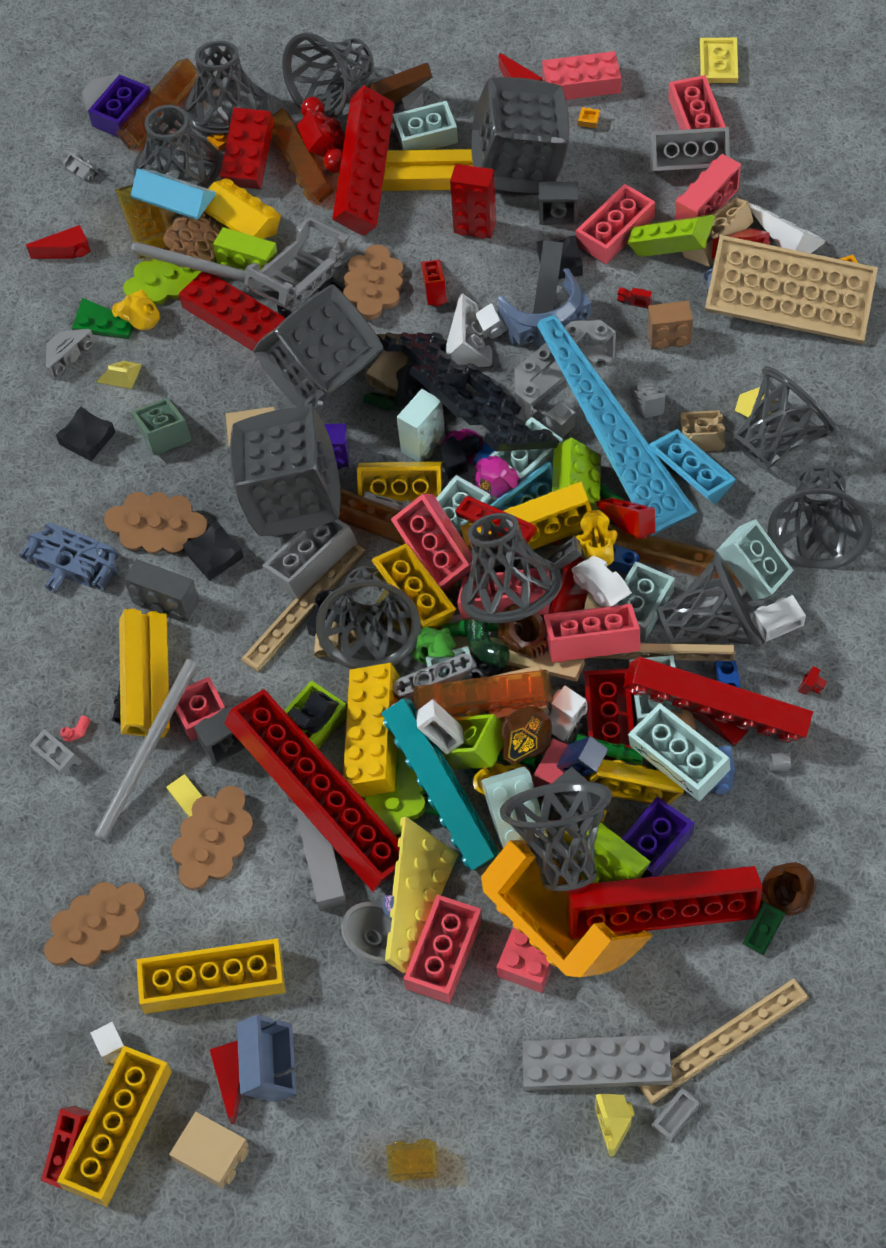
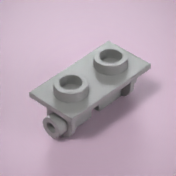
M65 150L68 157L62 161L64 168L74 174L77 171L76 175L85 181H92L95 173L100 174L95 169L96 165L91 161L87 160L84 162L82 160L83 157L75 151L70 153Z

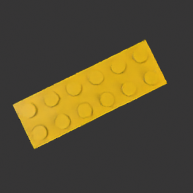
M578 482L503 511L536 525L537 532L528 542L533 550L583 531L580 522L587 511H592L582 482ZM470 522L460 528L464 541L472 553L468 537V530L473 524ZM480 526L477 528V531L479 533L481 532L482 528Z
M391 663L349 670L343 777L361 797L395 792L397 746L394 742L395 736L392 731L385 727L383 723L384 717L381 714L399 701V697L393 691V685L400 678V675Z
M278 938L136 959L139 1005L144 1014L286 993L282 949Z
M123 1046L57 1180L63 1190L108 1207L172 1073L167 1062Z

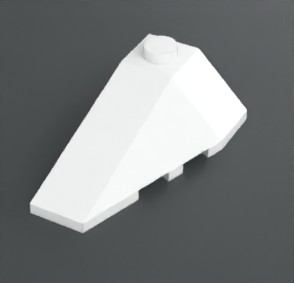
M749 203L753 215L764 229L770 232V236L779 247L812 253L825 243L826 240L816 234L795 226L796 224L779 218L780 216L758 205Z
M463 293L458 299L446 344V354L450 355L452 360L459 365L471 363L477 367L491 366L492 349L491 346L485 345L484 338H487V334L482 330L475 314L479 311L478 305Z

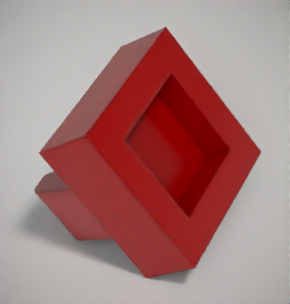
M812 666L805 674L797 692L804 695L809 691L820 694L827 683L826 680L818 676L821 670Z

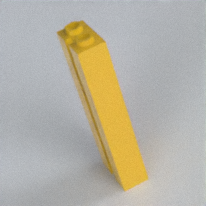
M472 149L390 150L387 152L382 191L451 190L450 179L455 164L473 166Z
M124 609L119 619L121 734L146 737L169 693L167 614L157 611L141 614V611L137 609ZM170 720L160 738H165L168 733Z

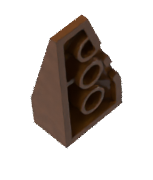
M424 63L380 79L367 87L397 103L429 81L433 76L429 64Z

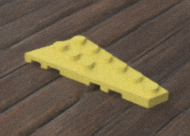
M405 816L400 821L402 833L398 839L400 851L399 860L396 861L392 893L394 905L390 911L392 923L391 932L388 933L385 961L402 973H406L435 898L437 894H442L459 855Z

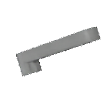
M460 654L399 678L393 685V691L400 700L403 698L411 699L415 703L419 695L469 676L472 673L471 671L476 669V662L469 654ZM467 661V662H468V663L466 664L467 667H466V668H463L464 662ZM445 668H449V674L446 677H440V672ZM425 676H429V682L426 685H420V680Z

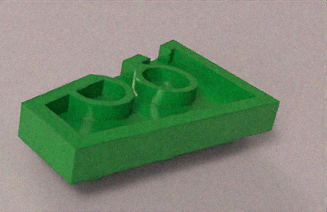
M82 297L72 330L89 329L93 335L129 339L133 326L130 322L123 320L119 316L114 317L112 310Z

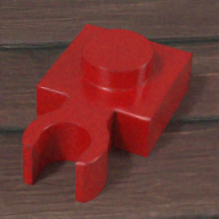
M622 287L618 290L617 301L630 302L632 306L647 309L652 303V291L632 288V291H629Z

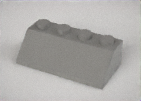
M729 127L651 132V172L708 169L711 162L721 154L730 158Z
M337 519L325 525L298 532L262 566L286 592L298 599L358 542L350 526Z

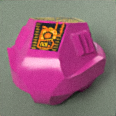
M496 455L479 460L474 467L477 469V487L497 498L503 496L510 489H514L518 484L519 476L514 468L510 469L508 463Z

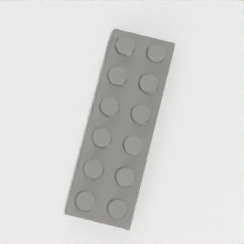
M669 1035L523 1041L524 1091L672 1085Z

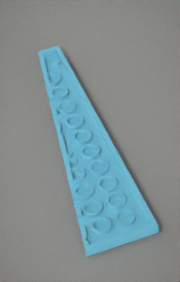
M552 315L541 319L537 326L631 502L655 508V533L649 534V536H653L695 515L697 511L650 448L645 438L557 316Z

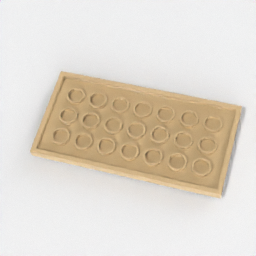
M720 235L704 311L863 344L878 267Z

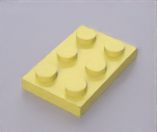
M737 37L700 38V76L706 75L708 83H738Z

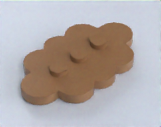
M203 212L198 220L183 215L182 218L174 220L171 228L166 230L163 240L170 248V251L213 262L214 258H216L213 243L221 229L226 227L206 212Z
M372 245L366 249L364 255H357L349 260L348 272L344 276L346 287L343 294L357 307L366 320L376 319L382 314L383 309H391L398 304L399 291L403 287V280L401 278L403 274L402 262L396 258H391L388 248L382 245Z
M133 492L127 496L123 506L110 508L104 516V523L108 530L119 534V540L127 550L136 551L144 548L145 551L151 554L159 553L162 550L171 554H179L184 551V543L201 536L208 530V523L205 517L200 513L193 512V506L189 499L181 495L173 496L169 499L167 495L161 492H155L149 497L141 492Z
M224 787L219 791L216 798L210 796L200 797L192 806V816L186 818L181 823L180 831L182 836L175 840L171 852L175 862L181 865L178 873L179 880L185 888L197 890L205 886L209 878L219 880L229 876L234 867L233 859L238 858L244 852L245 844L243 839L250 835L254 825L251 815L244 810L246 804L245 795L238 787Z
M101 882L91 889L89 895L76 897L71 902L69 910H62L52 918L51 930L54 936L46 942L44 947V954L47 960L56 966H62L74 960L78 965L87 967L95 964L100 959L102 953H111L117 950L122 938L133 936L139 929L140 919L136 912L144 906L146 901V895L142 887L136 883H126L117 889L112 883Z

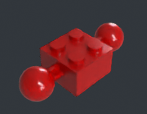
M313 96L308 97L301 105V112L304 117L297 124L299 132L308 152L324 157L326 169L332 173H339L345 134L340 126L341 123L334 117L330 118L324 115L325 106L321 99Z

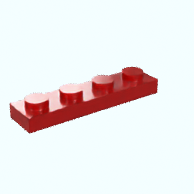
M466 496L455 510L456 516L471 523L490 514L506 513L470 496ZM516 517L522 535L528 543L537 532V527ZM495 519L491 521L496 526H499L501 519Z

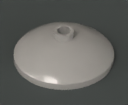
M363 902L352 906L346 912L341 924V932L345 943L357 956L366 961L388 964L385 961L387 938L388 933L391 932L392 921L384 914L382 904Z

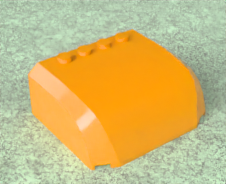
M510 840L481 876L483 892L497 905L496 909L498 912L508 917L513 922L514 928L524 933L530 939V944L534 948L541 950L546 955V960L554 967H558L566 976L587 977L617 969L633 957L653 936L645 930L616 935L604 923H595L581 939H571L566 920L568 890L553 891L543 886L540 869L535 859L536 855L531 852L525 840ZM554 859L553 861L555 862V864H556L558 867H561V866L558 864V862ZM579 875L578 882L584 880L581 875ZM559 876L558 885L568 884L563 876Z

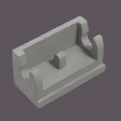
M45 729L29 745L57 770L63 771L68 775L72 772L70 767L73 764L79 766L83 762Z

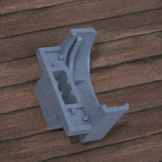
M569 268L563 269L565 272L563 286L570 295V298L558 309L542 314H530L514 308L503 295L497 298L498 313L509 329V341L512 346L517 344L521 346L533 342L537 349L543 346L546 341L537 326L541 319L556 315L565 327L571 321L585 320L591 316V302Z

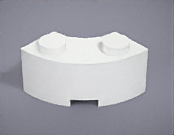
M591 556L571 569L577 585L590 592L601 607H611L631 594L622 577L617 571L612 573L607 568V562L601 558Z
M564 685L553 696L552 710L549 717L552 722L551 736L565 744H570L575 740L583 725L579 721L587 713L588 704L586 699Z

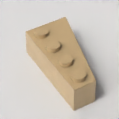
M735 197L711 215L714 214L715 220L705 248L684 251V258L710 267L715 261L712 258L713 239L720 237V235L725 236L746 230L754 222L748 201Z

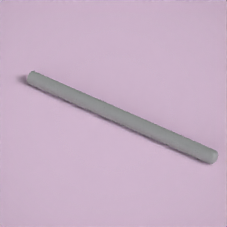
M134 242L131 246L133 254L240 282L245 281V270ZM271 278V279H273V280H275V281H277V282H279V283H281V284H284V282H282V281H280V280H278V279ZM265 284L262 286L263 288H267V289H271V290L277 291V290H275V289H273V288H271V287H269V286H267V285H265Z
M186 659L95 831L97 839L105 841L108 838L199 665L195 661Z

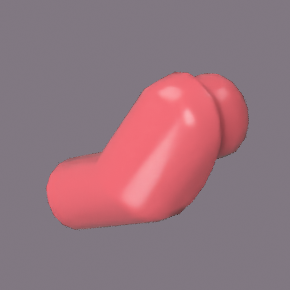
M81 716L76 727L72 729L69 727L62 728L60 736L67 742L82 738L91 719Z

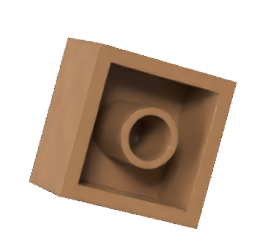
M689 300L648 306L647 331L651 349H665L669 346L682 347L691 344L693 317Z

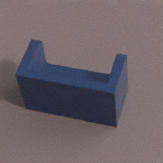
M591 736L567 745L556 767L564 773L573 767L582 776L595 773L608 749Z

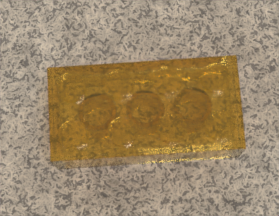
M133 184L115 189L132 242L170 250L163 240L166 230L170 228L163 208L131 198ZM137 255L139 259L145 258V256Z

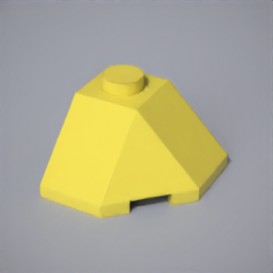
M598 1094L596 1095L595 1110L609 1156L611 1157L616 1154L631 1126V1117L635 1116L631 1102H626L624 1095Z

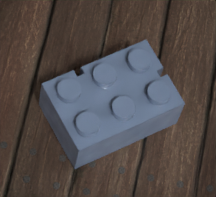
M255 1015L237 1023L240 1094L272 1102H278L296 1095L294 1072L275 1079V1076L295 1068L292 1024L279 1020L273 1021L272 1018Z

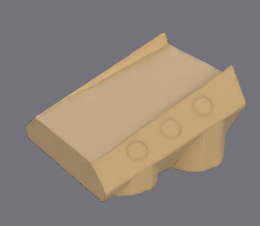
M720 410L682 412L680 414L682 433L704 452L722 451L725 447V427Z

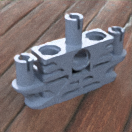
M46 523L44 525L45 530L37 534L31 533L28 535L27 539L29 541L19 554L24 561L31 562L33 559L37 567L53 573L45 584V588L53 593L58 591L65 578L88 587L92 585L96 589L100 587V590L103 591L110 578L118 574V570L115 567V559L119 557V553L116 549L53 523Z

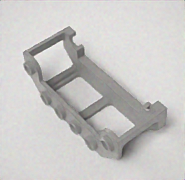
M307 217L303 222H299L296 227V241L290 246H286L284 251L277 254L270 263H266L263 269L259 271V264L253 263L248 265L244 271V285L290 312H293L330 279L335 272L334 264L338 258L342 259L348 241V236L311 217ZM310 227L336 239L334 247L330 250L329 258L325 261L301 248L309 234ZM294 259L315 269L301 282L280 272ZM271 278H277L278 280L284 282V284H281ZM265 284L279 292V299L277 300L258 289Z
M571 321L564 327L592 366H595L598 361H605L607 366L615 361L616 331L603 321ZM588 335L597 342L607 341V350L600 345L583 346V337ZM547 343L515 368L516 403L522 407L519 415H516V417L525 423L531 417L538 415V411L533 406L565 380Z

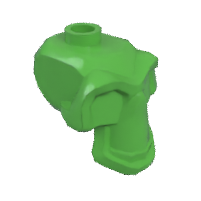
M423 627L420 630V635H418L417 644L410 654L417 662L426 664L425 657L428 656L455 657V653L452 650L456 647V643L448 628L438 630Z

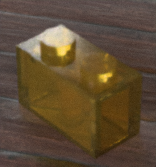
M430 1139L417 1140V1143L407 1144L405 1141H395L392 1145H386L387 1170L390 1182L439 1178L436 1141L431 1142Z

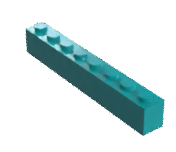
M403 698L381 713L384 717L383 723L395 736L394 742L401 751L403 750L406 755L405 761L409 768L414 770L418 776L416 780L419 786L425 789L429 795L428 801L434 809H437L442 826L449 830L452 844L461 851L463 863L472 871L480 870L493 862L500 852L439 747L417 728V709L412 700Z

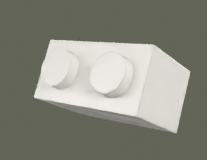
M792 595L787 598L782 597L771 605L759 607L754 611L753 624L763 640L767 642L804 626L806 615Z
M432 699L416 711L417 728L446 755L464 743L462 726L435 700Z

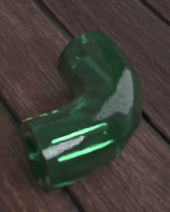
M467 617V638L473 653L482 662L491 666L505 667L509 661V648L496 644L490 639L488 622Z

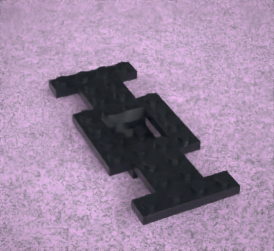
M405 332L402 334H377L386 352L402 351L417 365L412 366L410 374L457 417H461L469 425L485 426L491 433H486L483 440L496 452L557 448L559 440L553 436L550 430H531L525 425L523 420L515 416L519 415L522 407L515 402L514 398L508 396L500 386L494 384L489 376L483 374L476 365L471 363L467 365L456 364L450 355L445 354L443 351H446L447 341L443 339L441 334L436 332L432 334L421 332L417 334ZM466 384L471 385L486 400L480 397H472L470 392L465 390Z

